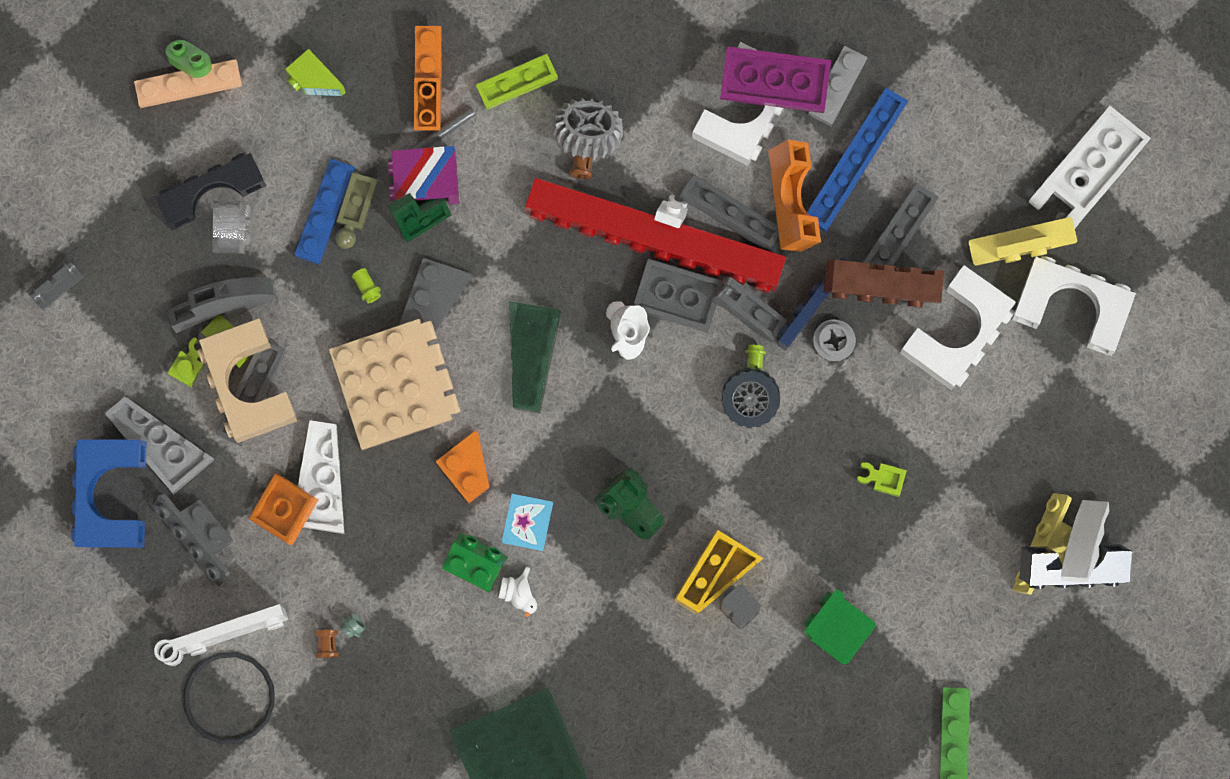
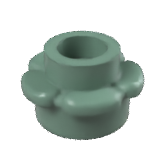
M355 613L342 617L344 623L341 627L344 632L350 637H361V633L366 629L363 621Z

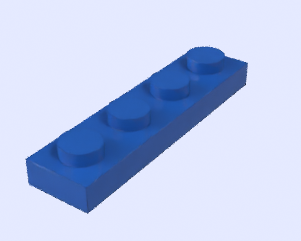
M330 159L295 251V257L320 265L337 221L352 172L355 173L356 168L354 166Z

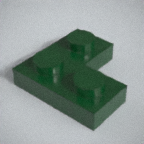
M409 193L388 206L407 243L452 216L443 198L429 199L418 207L415 199Z

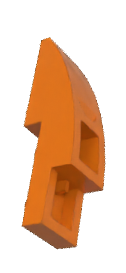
M415 26L414 130L440 131L442 26Z

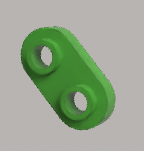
M176 40L171 42L166 48L169 63L189 76L201 78L210 73L212 64L209 55L189 42Z

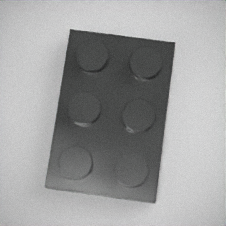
M648 259L634 305L644 308L647 315L708 333L717 306L712 298L717 291L722 289L723 281Z

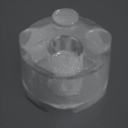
M213 200V253L244 254L245 251H250V230H245V225H250L251 204H245V201Z

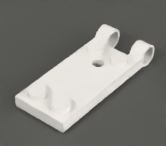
M1109 106L1029 200V203L1037 210H1040L1052 194L1056 195L1073 209L1066 218L1071 217L1074 228H1076L1151 138ZM1081 177L1084 179L1085 184L1078 186L1075 179Z
M279 604L173 640H161L154 648L155 656L169 666H176L182 661L184 654L190 653L191 656L199 655L206 652V647L262 628H268V631L284 626L283 622L288 620L286 610ZM164 644H167V645H165V646L161 649V652H160V655H159V649H160V647H161L162 645H164ZM173 647V654L165 659L166 650ZM178 651H179V657H178V659H177L176 661L172 662V661L177 657V654H178Z

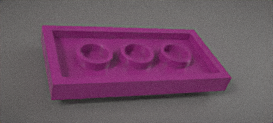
M727 46L720 100L824 113L831 60Z

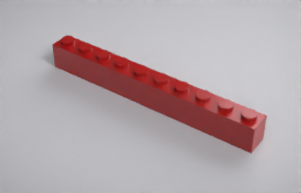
M538 178L534 179L525 206L526 213L529 214L531 219L544 222V219L554 221V225L559 228L568 230L569 227L579 229V233L587 237L593 238L594 235L604 237V241L612 245H619V243L629 245V249L637 253H644V251L655 253L654 257L663 261L674 259L680 261V266L688 269H694L696 266L705 269L704 273L713 277H719L721 274L733 278L741 285H744L745 282L753 284L756 290L764 293H769L770 290L776 291L786 260L785 256L681 224L680 228H676L654 220L655 215Z

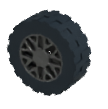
M747 367L744 370H737L735 374L728 378L723 386L721 401L724 412L732 422H736L741 427L758 428L765 423L767 424L772 417H775L780 405V390L776 380L768 372L761 371L760 368L751 369Z

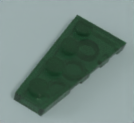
M509 301L513 408L515 410L540 414L562 312L560 309Z

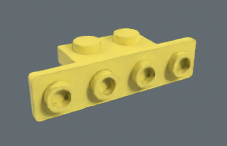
M1071 217L969 240L972 260L975 266L1004 259L1005 263H1011L1021 260L1020 256L1031 254V257H1037L1047 254L1048 249L1077 243Z
M1053 493L1047 502L1045 513L1036 528V534L1030 547L1047 546L1058 553L1063 565L1072 527L1062 521L1072 498L1068 495ZM1019 571L1015 578L1013 590L1018 593L1031 595L1034 588H1030L1026 582L1019 578Z

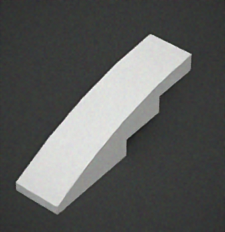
M1082 500L1067 545L1060 576L1061 581L1088 583L1099 558V545L1104 535V523L1109 513V502Z

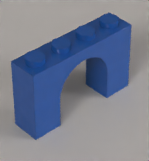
M77 440V446L73 448L76 472L73 473L72 477L73 488H76V497L72 501L75 526H72L71 539L74 542V547L144 548L145 521L110 520L106 518L95 505L94 488L98 479L111 469L146 468L147 441Z

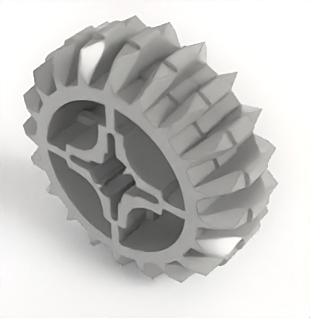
M581 97L579 102L572 99L569 104L564 103L561 109H558L552 125L553 139H556L557 146L563 147L564 153L572 152L573 157L579 155L582 156L583 160L586 157H591L593 161L597 156L604 159L607 154L612 155L613 151L618 149L623 136L622 119L619 118L617 111L612 110L611 105L604 106L603 100L597 103L593 101V98L590 101H585Z

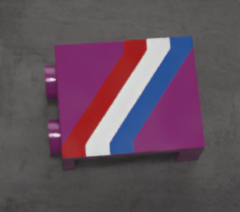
M455 146L392 151V160H387L388 174L393 176L394 185H389L390 201H396L411 193L415 200L448 198L449 205L460 204Z

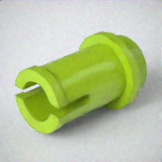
M366 268L356 271L351 276L362 293L361 298L363 301L366 300L367 303H372L381 297L379 293L381 291L380 287L375 286Z
M748 345V350H745V353L748 354L747 367L751 369L760 368L762 371L763 355H766L764 346Z

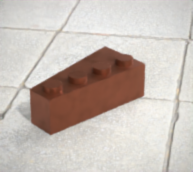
M827 260L824 292L832 293V298L848 299V295L857 296V301L873 302V298H881L882 304L898 305L899 300L907 301L908 307L923 308V303H941L944 271H922V268H896V266L875 264L874 266L870 263Z

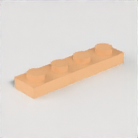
M236 59L212 64L210 73L201 78H194L183 71L134 81L140 108L242 86Z

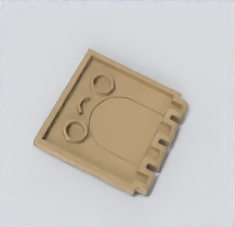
M417 319L329 349L362 450L452 421V415L461 412L456 394L445 396L444 393L454 389L448 370L437 371L436 367L445 364L439 343L431 346L428 344V342L437 339L432 321L421 323V320Z

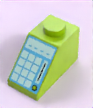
M309 49L285 69L289 77L286 79L289 85L295 91L300 89L305 95L342 96L346 93L344 86Z

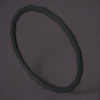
M239 652L217 653L202 660L190 673L183 690L184 711L191 726L204 738L220 744L240 743L257 735L268 723L275 706L274 685L268 671L254 658ZM237 657L252 663L263 674L269 687V706L264 719L253 731L238 738H219L207 733L195 722L189 709V690L194 677L206 664L219 658Z

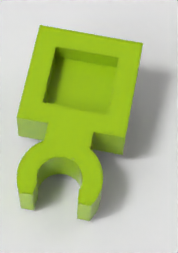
M195 337L189 343V353L186 354L180 351L167 373L189 387L193 386L205 366L199 361L198 351L195 350V345L198 342V339Z
M861 463L860 468L868 470L869 476L866 478L858 476L857 482L861 484L874 482V491L896 497L900 496L907 470L881 463L878 471L869 463Z

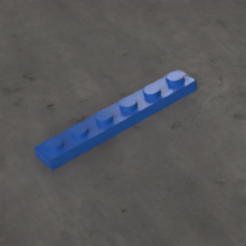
M885 88L807 212L811 216L818 217L819 229L825 233L908 103V100L888 88Z

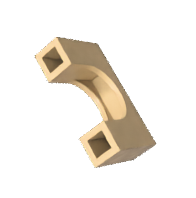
M260 318L199 340L202 348L197 349L202 364H208L210 373H207L206 376L211 389H217L219 397L215 398L219 412H225L228 422H225L224 426L229 438L234 437L236 442L240 443L298 421L286 392L256 403L240 401L231 394L229 375L234 365L247 356L271 348Z

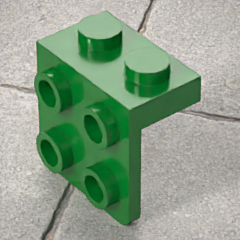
M836 588L833 594L828 591L821 599L819 605L822 608L818 614L811 613L803 623L806 630L802 635L839 663L846 665L874 630L876 624L871 618L845 600V594Z

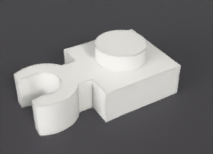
M672 194L669 196L668 202L662 201L654 220L680 228L687 214L688 203L686 201L678 202L674 200L675 195Z

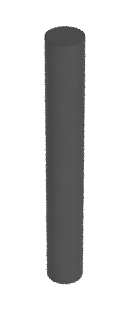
M469 107L441 126L440 131L432 132L409 149L429 148L475 117V112Z

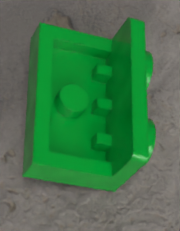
M460 534L453 542L442 569L490 592L508 557L503 555L499 549L488 547L471 535Z

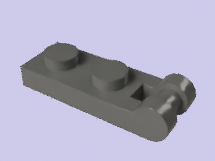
M726 277L722 283L723 288L713 296V302L720 307L726 308L768 342H772L787 320L736 280ZM731 293L737 296L735 301L729 297Z

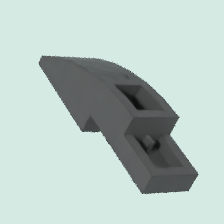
M245 277L215 282L188 292V301L168 309L171 327L178 333L222 313H225L227 318L230 319L262 304H266L276 299L273 281L267 277Z

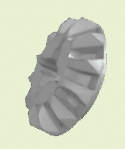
M833 319L819 325L814 333L813 343L819 356L828 361H841L852 353L856 338L854 331L847 323ZM831 330L836 338L842 339L838 343V351H836L832 344H824L830 340Z

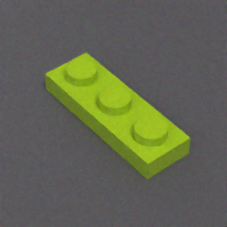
M545 54L478 83L476 88L486 110H489L558 80V76L548 55Z

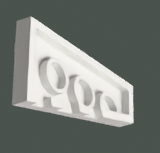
M310 420L298 486L319 500L303 528L345 534L337 425Z

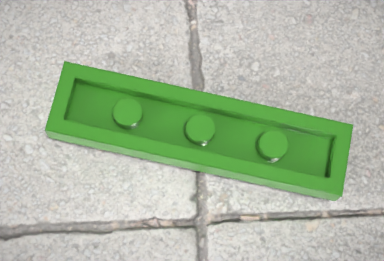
M942 688L939 779H967L970 689Z

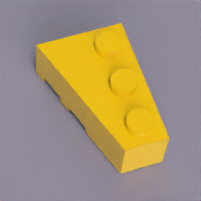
M717 530L712 535L673 601L696 615L763 558Z

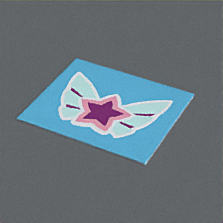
M512 494L501 543L543 551L553 502Z

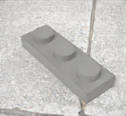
M844 46L829 74L825 112L809 111L808 115L832 127L868 57Z

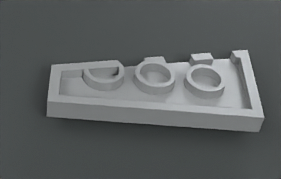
M123 397L104 413L127 440L147 441L146 463L173 494L214 461V458L160 422L127 397Z

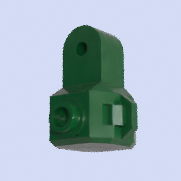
M627 468L615 476L595 497V503L603 514L607 515L610 519L621 518L634 534L641 539H650L664 524L662 514L646 497L648 485L642 480L641 475L632 468Z

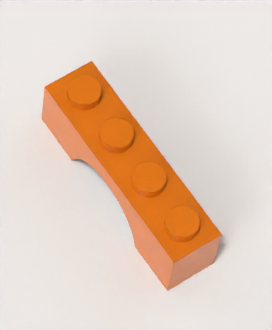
M786 140L768 150L780 248L802 252L821 242L818 217L809 215L805 211L801 200L802 183L807 172L811 169L809 144L807 142Z

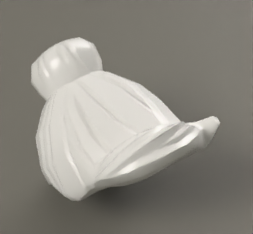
M619 301L612 302L606 311V316L611 321L610 327L615 339L611 350L613 352L618 350L619 354L627 360L635 359L642 352L645 339L650 330L647 313L644 308L638 305L625 306Z

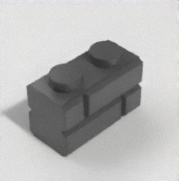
M731 585L720 595L722 600L720 609L728 617H732L731 621L739 629H742L759 614L761 605L754 597H749L750 593L743 585H738L736 588Z

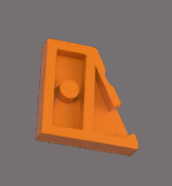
M476 430L436 461V464L468 504L490 488L479 434Z

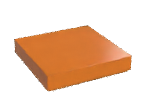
M275 473L251 513L249 520L285 543L293 545L319 499Z

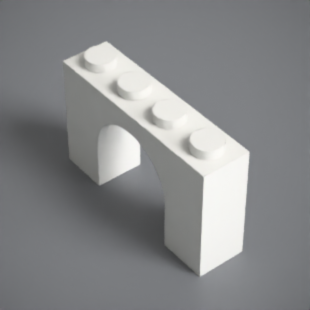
M740 42L739 46L737 47L743 49L756 50L742 42ZM765 106L762 113L755 120L744 124L729 122L704 110L693 130L692 138L748 166L751 159L756 161L763 147L759 146L762 138L768 139L774 127V124L771 123L775 114L780 116L784 108Z
M1041 256V258L1035 257L1012 320L1037 329L1052 294L1065 288L1078 289L1091 298L1096 308V321L1087 348L1112 356L1117 348L1136 293L1131 292L1130 288L1126 285L1106 283V279L1101 276L1080 273L1081 270L1074 266L1066 265L1063 267L1055 264L1056 261L1046 256Z
M965 265L946 291L974 312L979 326L977 338L965 347L949 348L941 345L917 328L900 352V354L950 390L955 385L962 386L969 376L966 372L971 364L976 366L985 354L981 351L986 343L989 345L993 344L1000 334L996 329L1002 322L1007 324L1015 313L1012 310L1016 303Z

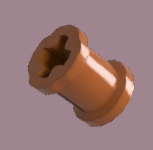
M575 156L573 167L569 170V176L585 180L591 179V157H586L583 160L582 156Z
M338 630L314 631V636L317 637V653L315 658L339 657V653L336 652L335 639Z

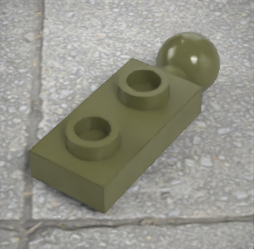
M352 172L337 218V224L344 225V228L340 229L335 235L336 244L340 248L349 249L355 244L356 235L353 232L354 229L363 231L378 185L377 179Z

